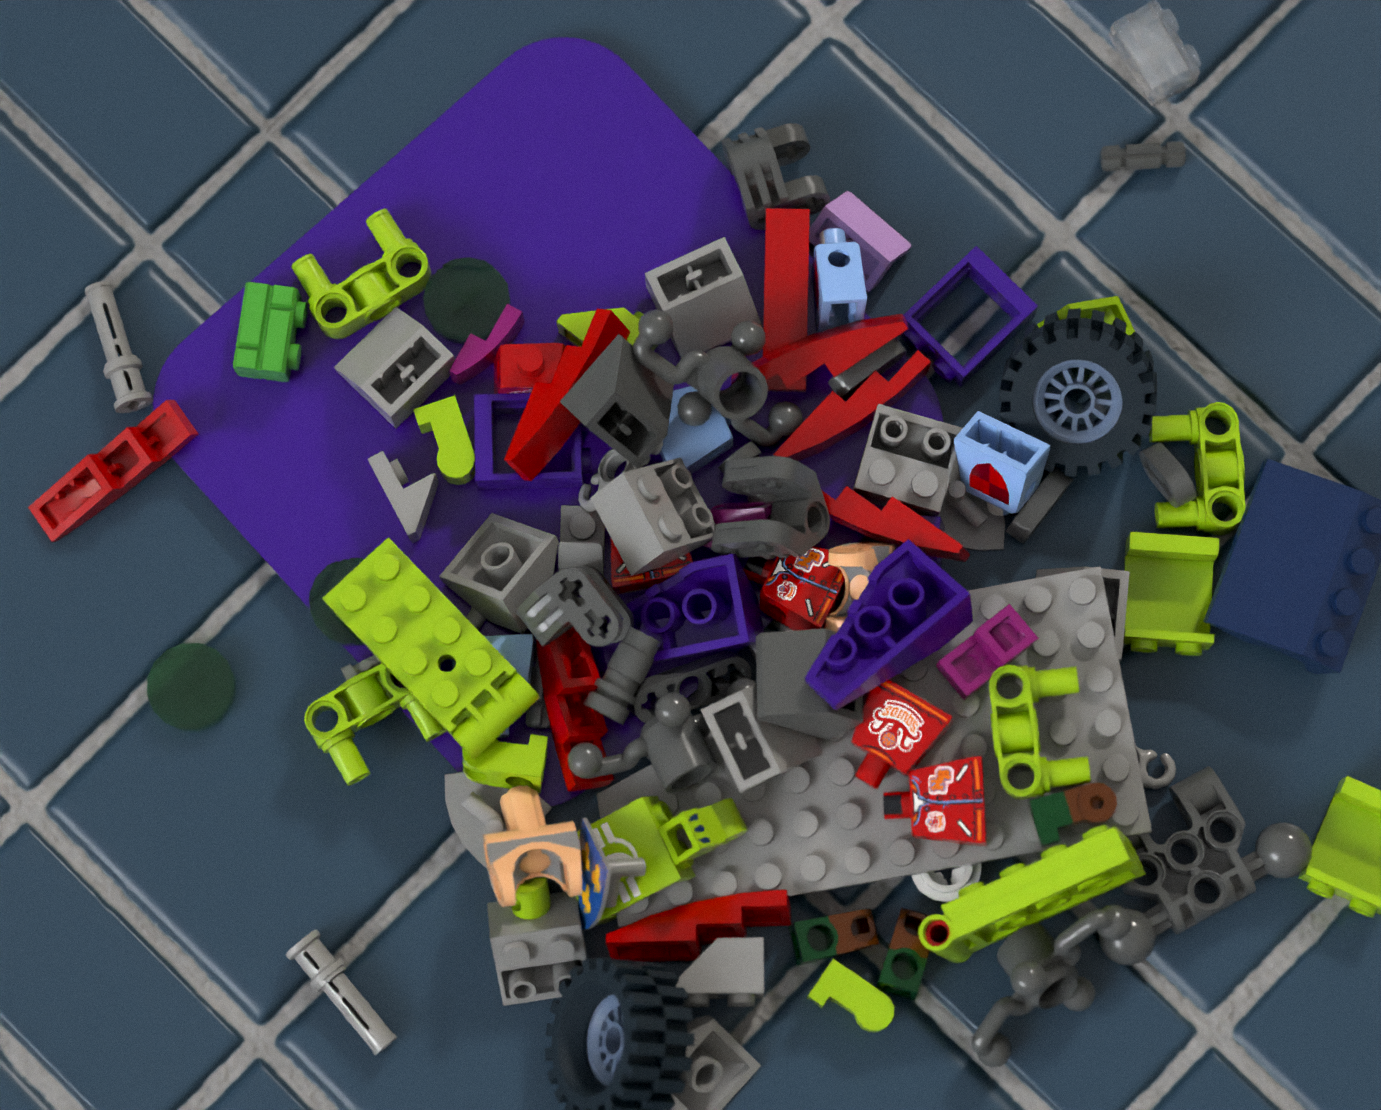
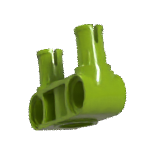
M387 209L375 212L366 220L368 228L384 252L382 258L358 269L338 285L336 283L331 284L313 254H307L291 265L293 272L309 296L307 303L309 304L310 312L319 324L322 332L330 338H346L371 322L380 320L387 316L395 307L398 308L404 302L424 291L431 281L432 272L425 253L412 239L405 238ZM416 262L422 266L420 272L414 277L407 278L399 274L401 267L406 263ZM334 307H342L347 310L345 318L340 322L330 323L325 320L327 312Z
M1215 402L1206 407L1188 410L1187 415L1153 416L1152 428L1149 432L1150 443L1189 441L1190 445H1194V476L1198 496L1194 501H1190L1178 508H1174L1169 502H1156V528L1195 526L1197 531L1202 530L1213 535L1222 536L1229 534L1240 523L1246 508L1244 492L1245 466L1240 443L1237 413L1228 404ZM1212 417L1222 420L1226 426V433L1222 435L1212 434L1206 428L1205 420ZM1225 503L1232 509L1233 519L1230 521H1220L1214 516L1212 505Z
M382 663L370 670L357 674L345 681L337 689L315 700L308 706L304 718L306 728L311 733L318 748L322 749L324 753L330 754L348 786L356 784L371 774L353 741L355 738L354 733L381 721L400 707L408 709L426 742L447 732L406 688L394 685V675ZM322 712H336L338 723L334 729L328 732L317 730L316 720Z
M1005 665L993 672L989 682L992 707L990 717L995 757L998 758L1000 779L1004 791L1014 799L1025 800L1031 797L1044 796V793H1051L1050 788L1091 783L1088 756L1047 761L1046 756L1039 757L1041 747L1036 708H1033V703H1038L1039 698L1079 693L1076 666L1035 671V667H1028V665ZM1008 676L1019 679L1023 685L1021 694L1013 699H1005L997 692L999 681ZM1018 766L1030 768L1035 776L1032 785L1023 790L1012 787L1008 781V775L1013 768Z

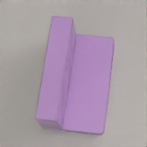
M846 191L827 204L809 228V241L814 246L820 244L819 234L830 228L844 230L846 242H856L859 244L865 287L868 292L879 284L891 265L905 255L912 246L904 237L849 191Z

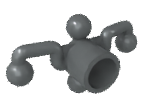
M657 309L647 311L641 316L638 323L640 334L633 344L635 358L664 381L670 384L686 382L697 390L686 393L678 402V415L685 424L691 426L703 425L711 416L712 404L722 416L731 419L732 426L739 433L762 447L772 446L783 436L792 435L802 424L803 419L800 408L788 401L779 402L771 408L768 414L770 425L767 429L749 418L762 408L768 393L765 376L746 358V355L757 354L765 345V331L759 323L750 320L740 322L731 333V347H717L709 350L707 353L701 350H693L683 356L679 363L674 366L651 349L653 345L664 344L671 338L674 331L671 317L666 312ZM738 372L735 382L729 388L720 390L724 381L730 375Z
M748 678L737 679L729 686L727 697L757 683ZM676 692L666 693L658 699L655 705L656 716L644 724L641 729L640 738L629 743L623 753L603 757L602 752L596 745L585 742L573 747L568 754L567 760L569 769L576 776L582 779H590L629 770L637 765L640 758L646 756L650 760L665 791L668 793L678 792L701 782L716 770L717 762L704 739L711 731L703 714L692 716L689 701L683 695Z
M1107 905L1101 910H1095L1082 917L1062 932L1055 940L1041 924H1031L1017 930L1004 941L999 948L997 960L1010 977L1011 985L1016 992L1012 996L1000 998L993 1005L973 1035L972 1048L982 1063L992 1068L999 1067L1007 1063L1010 1058L1012 1049L1010 1041L1006 1036L998 1032L1009 1015L1022 1016L1031 1012L1035 1007L1051 1009L1062 1003L1069 1010L1075 1012L1084 1011L1092 1005L1095 1000L1094 986L1085 977L1078 976V971L1075 967L1081 956V948L1078 944L1096 930L1106 940H1121L1127 936L1131 929L1132 919L1129 912L1119 905Z

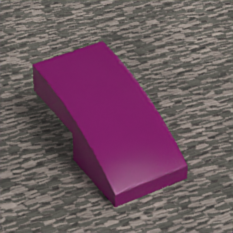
M507 304L486 341L470 333L449 370L452 381L461 385L494 362L499 346L511 344L525 323L523 312Z
M1008 604L977 628L972 636L939 660L936 667L965 701L990 681L993 672L999 667L1012 663L1038 640V637L1014 608Z

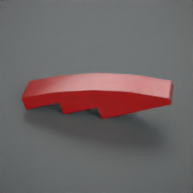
M766 208L763 327L766 342L763 347V356L807 336L810 209ZM778 373L766 381L768 391L806 392V376L788 388Z
M597 308L582 346L566 345L551 384L535 382L504 458L508 465L523 480L532 482L563 447L580 424V421L560 403L562 398L618 334L625 340L628 339L630 331L612 310Z
M896 314L851 322L806 336L771 351L752 362V364L765 376L766 381L778 373L787 388L823 364L827 366L835 378L908 329L907 320L903 314ZM738 372L732 375L731 384L735 382Z
M917 350L889 382L875 370L846 402L832 390L773 456L801 461L826 450L861 430L873 421L878 404L891 407L897 403L929 372L931 361Z
M165 400L136 427L125 428L97 454H88L28 508L51 542H57L131 490L199 434L175 400Z
M847 486L836 500L822 491L829 516L832 520L874 540L895 544L896 547H899L909 539L927 556L966 562L970 557L969 552L963 545L893 496L884 508L880 510Z
M574 627L544 647L536 639L545 705L567 790L572 792L606 787L614 780L613 774L582 779L569 769L567 761L571 749L577 744L585 742L596 745L602 752V756L607 757L601 738L608 732L602 714L584 705L590 691L595 692L597 686L594 684L597 678H600L590 646Z
M783 889L737 893L685 904L647 916L606 934V945L611 959L640 962L695 961L701 955L702 944H712L717 938H746L747 927L790 926L792 909L788 891Z

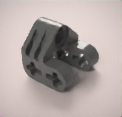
M790 123L766 131L763 127L754 129V135L748 136L745 132L738 134V140L731 141L730 138L721 140L725 159L731 174L734 175L741 194L744 211L753 229L765 230L766 208L810 209V215H813L823 210L829 204L830 197L822 177L809 175L785 183L783 181L780 167L801 160L810 151V144L802 125Z
M781 456L739 459L725 463L722 481L724 489L742 495L772 493L777 497L776 501L772 503L770 520H750L717 524L714 528L711 549L715 553L723 556L736 554L738 558L761 556L765 559H774L776 556L788 558L790 555L800 557L826 536L830 527V516L815 471L794 459Z
M590 566L566 568L558 571L534 590L515 610L543 647L572 627L576 629L588 644L596 647L606 646L611 643L621 642L629 627L634 628L635 625L631 610L602 573ZM579 580L583 584V587H581L579 590V594L581 595V597H578L576 594V591L580 587L579 583L577 582ZM606 616L611 620V623L607 626L609 632H605L603 626L607 623Z

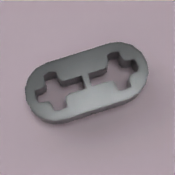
M895 337L835 378L832 377L828 384L838 396L846 400L855 393L875 370L880 375L902 359L907 351Z
M1161 442L1139 452L1141 463L1149 479L1174 508H1178L1196 499V490L1188 473Z
M1055 466L1053 472L1048 474L1013 519L1006 532L1024 545L1068 489L1073 479L1065 476L1064 472Z

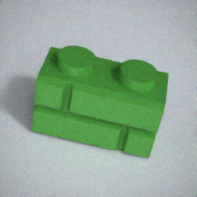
M247 282L245 284L233 368L237 375L288 382L291 370L299 369L301 344H295L297 328H305L308 304L307 302H301L302 297L298 289L255 282Z

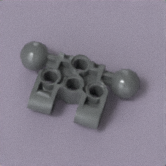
M1207 766L1169 787V792L1189 830L1174 833L1162 845L1155 843L1149 833L1127 837L1132 841L1142 866L1151 868L1156 878L1155 883L1150 886H1141L1134 880L1120 886L1124 894L1148 901H1155L1157 905L1143 913L1136 909L1124 908L1129 912L1132 919L1129 933L1121 940L1115 941L1106 940L1099 934L1102 951L1110 960L1118 964L1134 965L1143 962L1151 955L1156 944V936L1171 928L1177 935L1256 892L1254 882L1268 874L1276 878L1285 879L1298 876L1306 869L1312 858V845L1308 835L1300 827L1292 823L1278 822L1268 825L1260 832L1255 842V851L1241 858L1237 849L1240 846L1246 822L1214 770ZM1215 823L1228 825L1232 830L1233 840L1227 843H1220L1214 840L1210 833V826ZM1178 844L1190 847L1194 853V861L1187 865L1177 863L1172 858L1171 848ZM1200 883L1212 885L1217 893V901L1211 904L1200 902L1195 897L1194 886Z

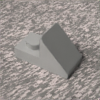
M381 451L368 458V461L413 544L421 538L439 484L438 478L433 473L403 489L402 485L408 483L409 480L398 459L389 462L384 452Z
M561 505L560 542L558 543L559 571L566 568L590 566L596 568L604 576L605 525L598 512L587 511L581 506ZM579 580L577 581L580 586L576 591L577 596H581L579 590L583 587L582 582Z

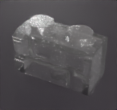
M1153 0L1138 8L1135 12H1131L1116 20L1111 25L1108 35L1152 107L1171 98L1174 94H1178L1193 86L1197 82L1201 72L1199 67L1202 65L1195 48L1191 44L1185 46L1178 36L1179 24L1169 8L1162 10L1157 0Z

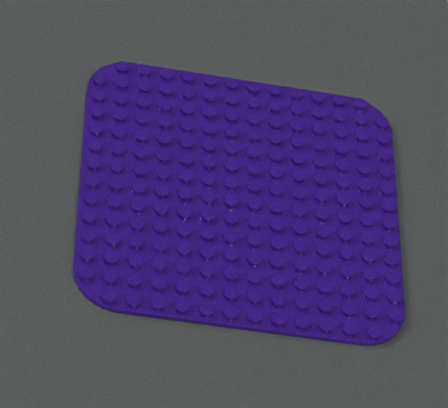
M555 37L533 42L507 57L250 281L271 286L294 287L299 290L302 297L301 302H308L309 296L293 272L291 265L299 258L307 254H313L331 284L336 283L338 285L358 269L382 258L384 252L368 228L366 220L375 212L387 209L405 238L412 239L425 253L432 272L428 287L401 304L398 308L422 324L456 359L470 333L485 341L487 340L507 304L522 311L525 321L511 344L562 343L565 346H576L558 332L556 321L562 314L596 311L597 308L614 309L624 307L633 315L636 311L645 314L647 311L655 310L656 307L646 288L645 273L725 237L743 273L762 327H764L765 230H756L750 226L734 175L625 61L600 44L580 38ZM810 254L807 336L816 333L811 278L813 257ZM416 262L406 263L401 267L399 274L407 278L414 277L420 272L422 266ZM243 287L188 335L172 351L162 366L155 385L153 411L165 400H175L199 434L172 458L358 663L374 654L338 618L322 598L388 537L464 616H467L472 606L445 585L439 576L491 513L556 535L560 542L561 505L580 506L578 493L581 487L478 490L475 476L471 481L462 485H455L446 481L437 465L439 447L434 432L430 431L422 434L414 412L395 428L334 369L385 317L371 322L346 338L333 339L322 332L319 324L310 312L308 304L305 328H297L295 344H301L300 366L298 370H291L290 380L288 382H281L264 378L241 377L235 372L233 361L245 287ZM334 307L327 312L325 320L330 323L340 322L345 318L347 310L342 307ZM866 313L864 314V320L871 319ZM671 338L664 344H659L654 350L674 366L681 360ZM732 341L729 342V343H726V344H724V345H722V346H720V347H725V346H730V347H731V346H732ZM763 349L757 354L746 355V358L751 363L763 357ZM906 354L895 365L881 374V376L889 382L909 360ZM494 362L484 371L461 385L453 382L450 375L419 406L421 407L455 395L474 453V395L494 394ZM823 364L806 375V392L768 391L767 399L762 408L749 418L767 429L770 425L768 414L771 408L779 402L788 401L800 408L804 422L832 392L828 381L833 375L827 366ZM732 375L724 381L720 390L729 388L732 385ZM926 376L914 385L897 403L891 406L895 409L943 422L938 397ZM686 382L674 384L673 391L690 387V385ZM522 414L495 415L496 473L515 472L504 458ZM873 421L826 450L798 461L816 472L821 490L835 500L846 486L853 490ZM732 424L728 425L733 436V446L691 474L692 480L708 509L724 503L748 502L746 495L733 493L722 487L723 473L718 468L733 453L751 442L750 439L739 433ZM582 431L583 448L591 447L592 474H583L584 484L591 486L590 500V497L597 493L599 485L591 483L592 476L598 473V467L603 456L613 448L592 431ZM791 435L783 436L776 444L769 447H762L755 443L762 452L759 457L773 456ZM570 437L540 472L571 471ZM381 451L384 452L389 462L398 459L409 480L408 483L402 485L403 489L433 473L438 478L439 484L421 538L413 544L368 461V458ZM660 453L658 455L650 454L649 463L643 467L663 462ZM627 461L619 465L614 474V479L624 471ZM872 503L880 510L884 508V506ZM830 518L828 533L815 547L829 550L846 543L861 542L866 535L841 525ZM605 527L604 577L612 586L611 537ZM704 545L690 552L693 562L723 556ZM558 549L553 575L559 571ZM749 557L738 558L743 569ZM749 580L758 598L760 607V592L763 585ZM645 590L619 594V596L627 604L645 593ZM760 609L763 629H765L775 619ZM488 619L478 630L483 636L521 634L492 623ZM527 628L523 634H532V632ZM744 647L734 648L728 651H732L738 654ZM718 652L654 663L645 678ZM451 659L445 660L441 664V671L450 672L453 670ZM706 672L707 676L710 679L712 675ZM605 673L599 674L601 679L603 678ZM394 676V685L405 688ZM687 677L681 683L679 693L685 698L690 697L696 692L698 688L697 677ZM649 693L647 694V702L641 705L648 710L651 708L650 702L657 697ZM400 707L402 712L418 728L408 709H402ZM527 711L509 726V737L497 738L500 742L529 745L530 734L548 736V753L541 793L538 794L551 807L571 801L586 791L568 792L555 749L551 727L548 729L528 727L526 725ZM631 712L624 725L603 715L608 732L601 738L606 756L623 753L629 743L640 738L641 729L645 723ZM448 732L430 741L457 772H464L462 747Z

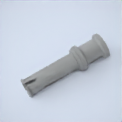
M101 281L93 283L85 288V294L88 297L96 329L106 356L107 363L104 365L103 372L105 378L110 379L116 396V401L113 404L117 413H130L141 410L153 402L152 394L145 390L140 370L143 368L142 362L137 355H132L124 324L114 298L111 282ZM105 312L108 315L114 338L112 337Z
M316 929L296 943L286 953V956L289 960L295 959L310 977V986L314 990L317 989L318 992L323 990L376 1056L397 1039V1036L393 1034L369 1002L343 973L346 970L344 967L345 963L341 959L336 960L319 940L321 934Z

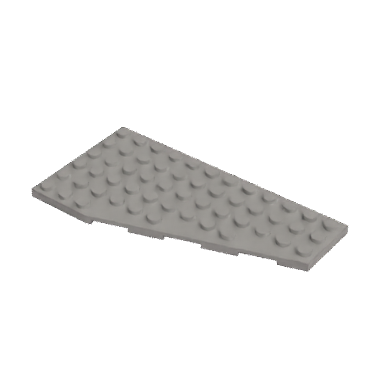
M1101 566L969 590L973 622L940 650L889 679L951 715L954 719L949 730L915 769L974 756H982L987 846H973L914 838L911 830V818L884 819L883 792L910 791L909 776L906 777L890 767L877 790L854 777L867 754L851 743L856 727L830 740L815 736L823 754L742 793L739 791L710 732L704 739L717 762V768L711 775L687 789L668 793L665 791L651 764L596 794L600 819L645 796H658L659 800L664 801L668 805L673 817L693 808L700 809L721 800L733 798L748 828V832L731 842L715 848L714 851L694 858V864L691 867L696 877L688 881L676 882L617 913L618 927L627 926L647 916L685 904L737 893L787 889L788 896L794 897L1040 853L1061 844H1065L1068 848L1083 841L1082 835L1085 832L1102 825H1107L1108 829L1115 826L1126 837L1151 833L1152 829ZM1008 604L1014 608L1038 637V640L1009 665H1028V667H1035V671L1074 666L1077 668L1079 693L1039 698L1038 703H1033V708H1036L1041 747L1039 757L1046 756L1047 761L1088 756L1091 783H1102L1109 786L1117 798L1115 813L1108 822L1102 825L1081 823L1057 830L1060 842L1041 848L1028 805L1029 801L1086 784L1050 788L1051 793H1044V796L1031 797L1025 800L1010 797L1003 789L998 758L995 757L990 717L992 707L989 682L964 701L936 667L939 660L972 636L977 628ZM1010 676L1003 678L997 685V692L1005 699L1016 698L1023 690L1020 680ZM870 691L862 695L863 707ZM1018 766L1010 771L1008 781L1012 787L1023 790L1032 785L1035 776L1030 768ZM678 829V840L683 841L689 849L693 846L685 830Z

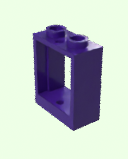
M975 246L903 315L907 320L908 329L901 333V337L914 351L923 350L934 361L931 365L943 380L948 383L954 380L962 387L1035 317L1038 305L985 253ZM967 277H970L1012 319L962 366L919 323Z
M531 393L475 394V482L478 490L581 487L584 485L583 474H592L591 447L583 448L582 431L591 430L580 422L570 436L571 471L540 472L532 482L523 480L516 472L496 473L495 415L523 414Z

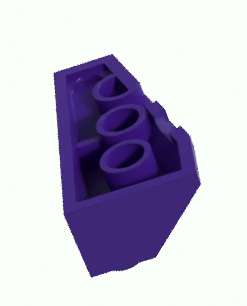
M908 539L874 567L868 577L867 586L858 600L854 599L847 610L848 616L837 633L830 636L804 677L805 682L830 706L838 710L940 650L973 622L971 594Z
M736 554L691 562L681 568L675 575L660 584L653 585L645 590V593L626 604L634 616V628L661 643L654 657L653 664L756 644V636L764 633L758 598ZM606 616L607 623L603 626L605 632H609L607 626L611 623V620ZM620 642L597 647L589 644L599 674L607 671V665Z

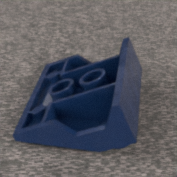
M1264 459L1203 622L1247 643L1272 648L1305 664L1307 671L1313 674L1340 673L1381 562V500L1355 488L1270 459Z

